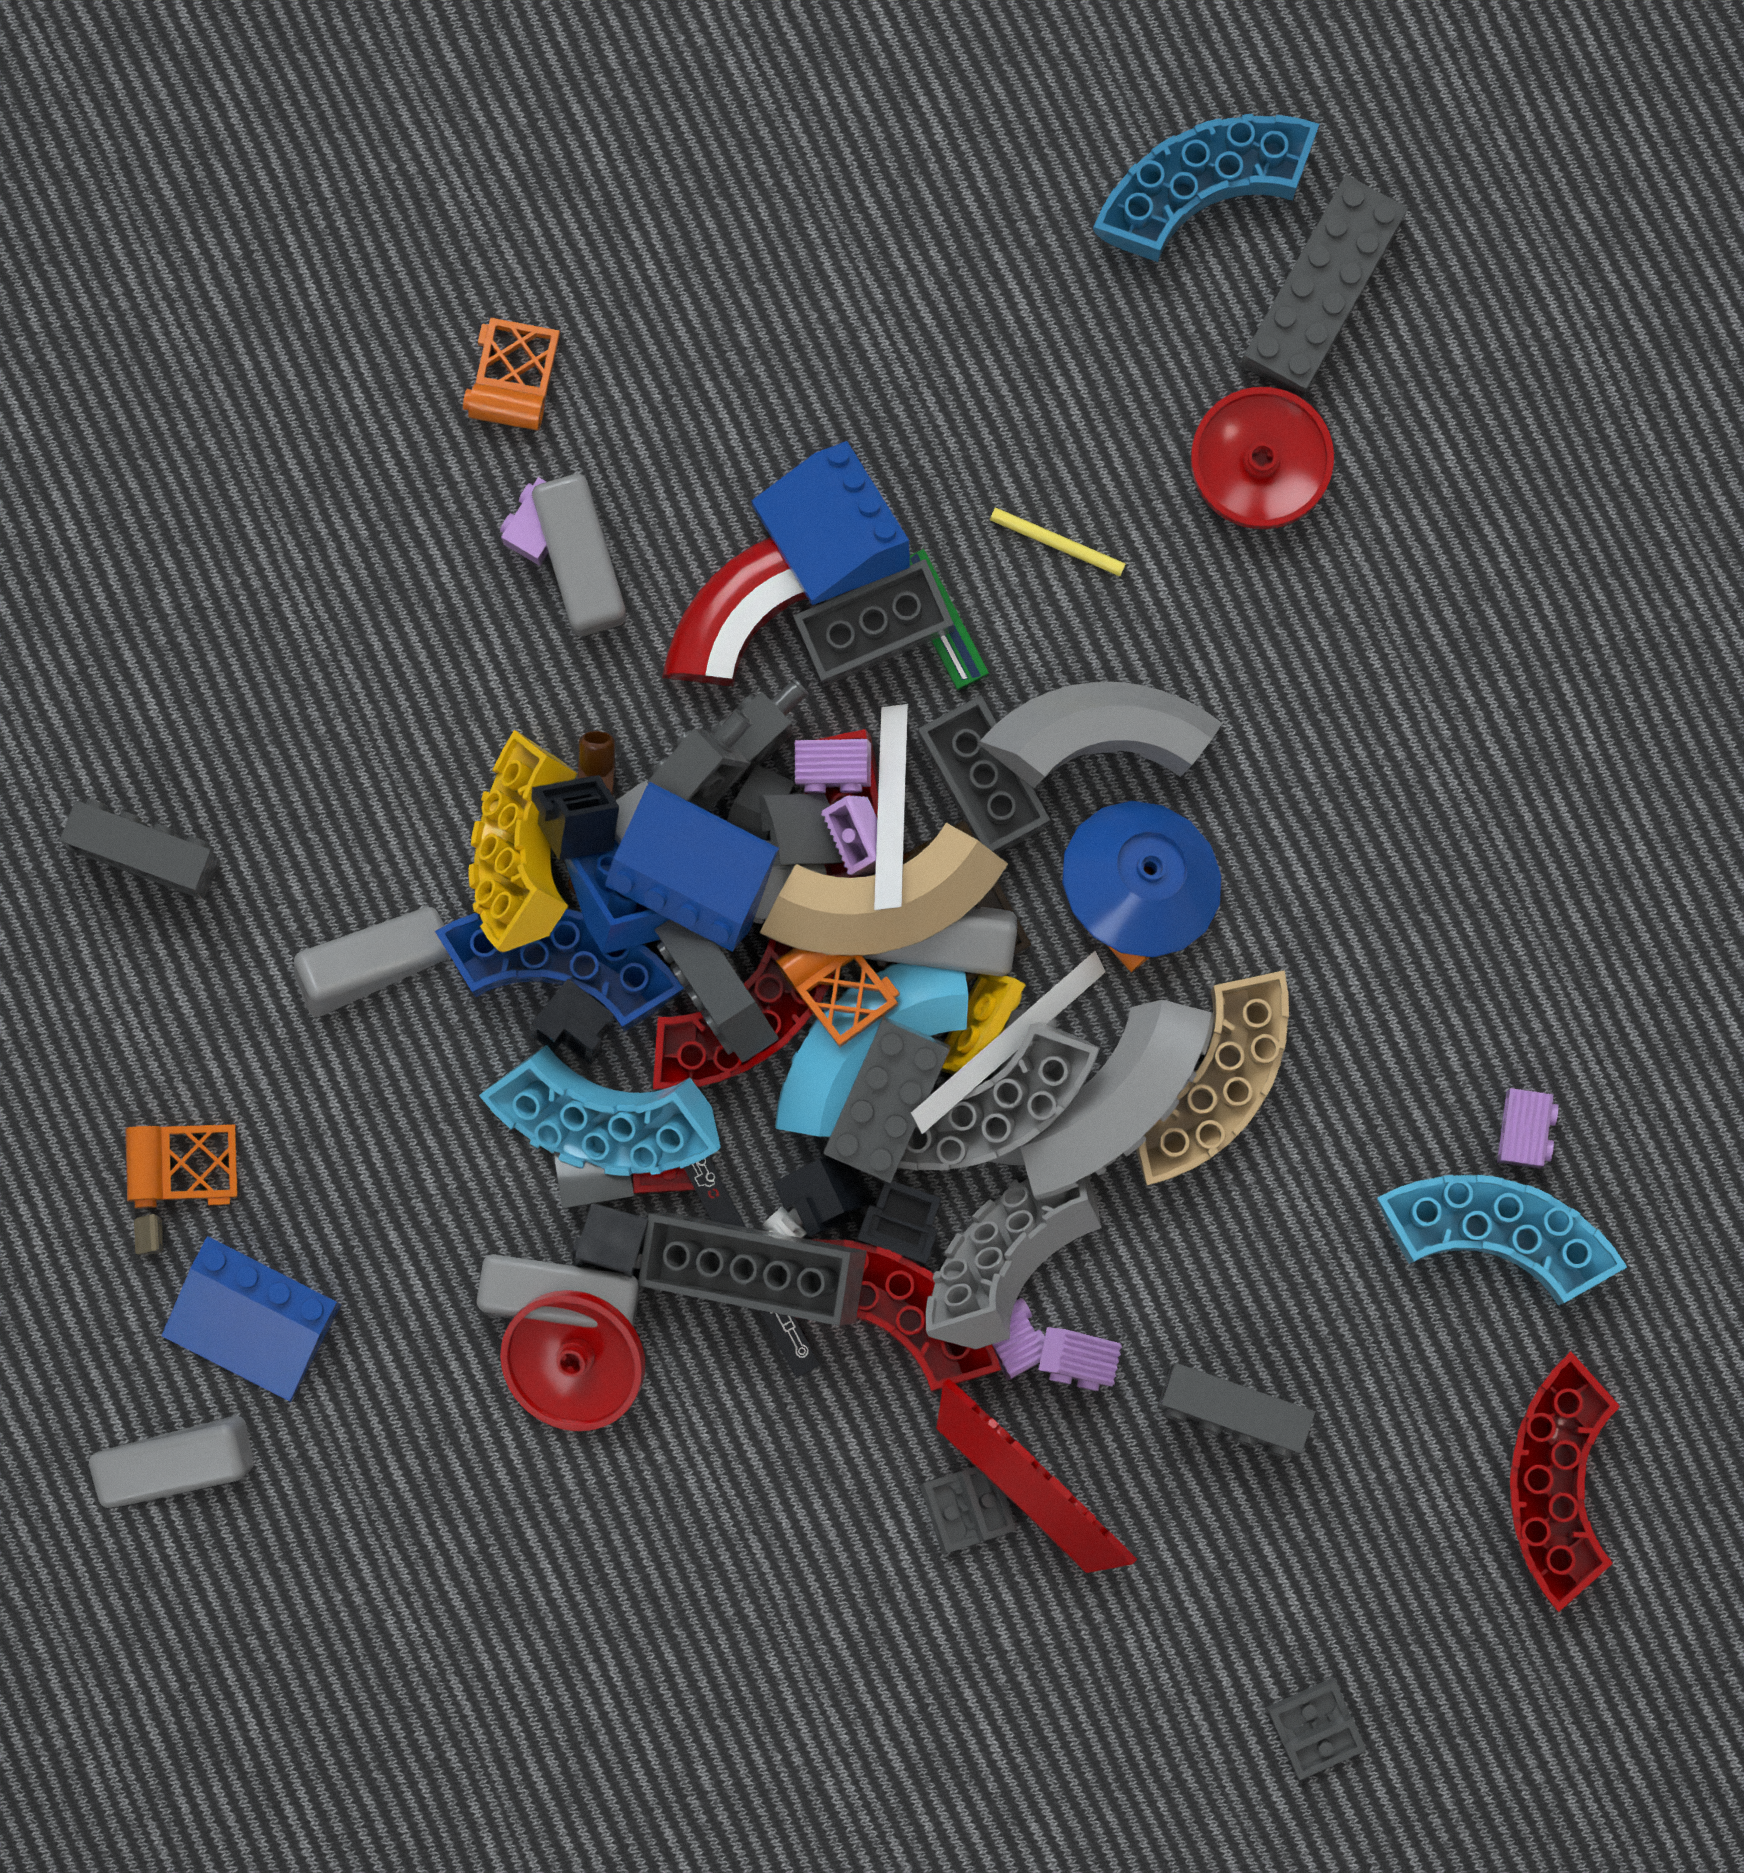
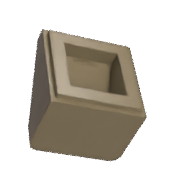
M155 1214L136 1218L134 1220L136 1254L162 1253L164 1251L162 1218Z

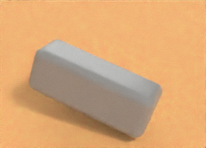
M572 474L538 484L532 491V498L572 632L577 636H586L622 625L626 620V609L586 478L581 474Z
M974 906L960 920L920 943L887 951L886 953L865 955L863 957L871 960L1001 977L1006 976L1010 973L1013 964L1017 936V917L1011 911L987 907L976 909Z
M425 907L297 953L294 958V976L308 1012L315 1017L323 1016L448 959L450 955L435 933L436 930L445 926L437 910L432 907Z
M491 1254L484 1259L482 1264L477 1306L486 1315L513 1319L522 1308L543 1294L561 1290H573L592 1294L607 1301L617 1308L634 1327L640 1286H638V1281L633 1275L631 1278L624 1276V1273ZM548 1306L539 1307L524 1317L582 1327H596L598 1325L595 1320L581 1313Z
M232 1416L98 1451L90 1457L89 1468L100 1504L103 1507L112 1508L238 1481L252 1470L253 1457L245 1420L240 1416Z

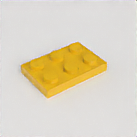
M985 974L979 975L968 996L967 1030L949 1032L944 1043L950 1045V1050L941 1071L954 1075L1005 1030L1004 1025L1011 1012L1020 1004L1021 993L1025 987L1024 983L1016 978L1005 975L1002 977Z

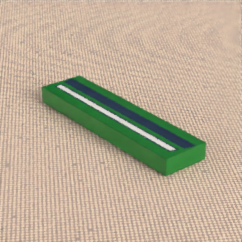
M922 549L910 555V565L926 559L953 621L955 631L931 642L956 690L959 691L989 676V672L925 550Z

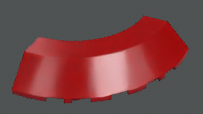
M813 1239L814 1241L867 1251L856 1319L872 1324L896 1339L919 1365L926 1378L930 1392L941 1390L943 1383L948 1378L958 1385L1002 1370L992 1344L979 1349H972L928 1336L926 1332V1307L928 1296H932L935 1285L932 1272L900 1254L878 1246L850 1240Z
M949 1378L943 1383L936 1429L1021 1509L1083 1571L1090 1573L1132 1565L1137 1560L1059 1480L1052 1476L999 1423L990 1418L974 1400Z

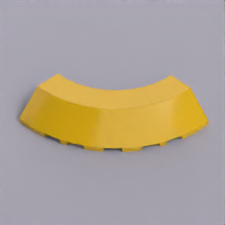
M516 730L511 734L492 770L497 775L490 792H483L481 798L483 801V814L481 821H475L471 837V846L476 848L474 863L469 865V886L475 889L476 902L473 904L474 912L478 913L481 917L483 924L480 927L487 939L502 953L548 937L568 907L559 895L553 881L550 863L551 846L538 825L539 811L533 803L531 795L532 787L574 780L578 774L563 761Z

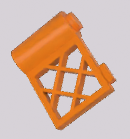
M490 318L489 325L482 324L478 346H483V352L477 378L473 388L466 389L463 400V410H468V417L539 431L543 420L545 399L560 331ZM496 330L511 332L517 341L500 350L494 342ZM536 337L550 339L548 350L537 357L534 356L527 346V343ZM522 347L530 361L514 370L505 356ZM493 349L496 354L490 357L491 350ZM499 360L502 361L509 371V374L499 380L486 377L487 368ZM546 360L543 368L540 363ZM535 366L542 375L540 387L525 385L519 376Z
M793 948L775 961L783 976L798 992L839 1048L898 1006V1002L895 999L900 995L898 990L887 976L880 980L863 956H832ZM853 959L862 969L860 983L840 980L841 968ZM835 973V979H828L829 976ZM866 975L873 984H865ZM818 984L832 985L831 1004L815 1002L808 992ZM838 986L859 989L856 1007L836 1005ZM864 990L880 992L887 1001L876 1010L861 1008ZM821 1009L830 1010L828 1018L825 1016ZM834 1011L855 1014L853 1027L842 1035L832 1025ZM860 1015H867V1017L859 1022Z
M235 1124L171 1127L136 1126L125 1128L127 1201L135 1202V1208H156L157 1201L180 1199H208V1206L230 1205V1198H237ZM212 1133H228V1148L219 1158L203 1145ZM185 1134L196 1145L180 1159L170 1150V1135ZM192 1134L205 1135L200 1140H197ZM198 1148L214 1161L200 1177L185 1164ZM228 1154L229 1168L221 1162ZM170 1156L178 1162L171 1171ZM219 1165L229 1175L230 1190H213L204 1179ZM181 1166L197 1180L187 1191L171 1192V1176ZM199 1184L207 1189L204 1191H193Z

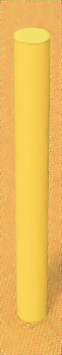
M996 507L991 515L990 521L1117 576H1121L1126 565L1119 560Z

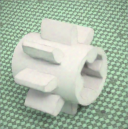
M782 1206L763 1224L769 1232L799 1238H804L807 1234L801 1227L803 1223L796 1208H793L788 1213Z

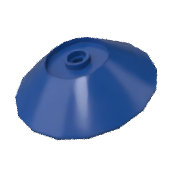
M1128 801L1101 808L1077 827L1064 852L1062 884L1072 913L1093 938L1123 954L1154 958L1184 950L1207 931L1220 905L1221 872L1212 846L1190 820L1163 805ZM1144 866L1151 867L1154 875L1147 874L1144 871Z

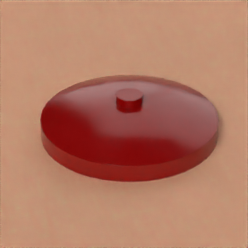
M1272 387L1242 389L1218 401L1201 420L1191 448L1193 479L1205 502L1224 519L1236 525L1252 529L1282 527L1299 520L1309 513L1324 495L1334 466V449L1331 435L1318 412L1297 395Z
M561 1290L543 1294L528 1303L515 1315L502 1339L501 1367L509 1390L527 1412L540 1421L559 1429L590 1431L613 1423L630 1408L643 1385L645 1355L636 1330L617 1308L592 1294L573 1290ZM548 1306L581 1313L595 1320L598 1325L596 1327H582L524 1317L539 1307Z

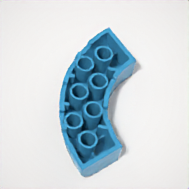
M1245 114L1237 118L1223 120L1219 118L1206 121L1194 126L1193 129L1177 136L1174 135L1153 148L1149 154L1128 170V173L1116 188L1112 190L1104 203L1093 230L1098 237L1117 248L1158 262L1165 246L1179 227L1190 217L1211 204L1244 195H1269L1293 201L1319 124L1283 115H1276L1274 117Z

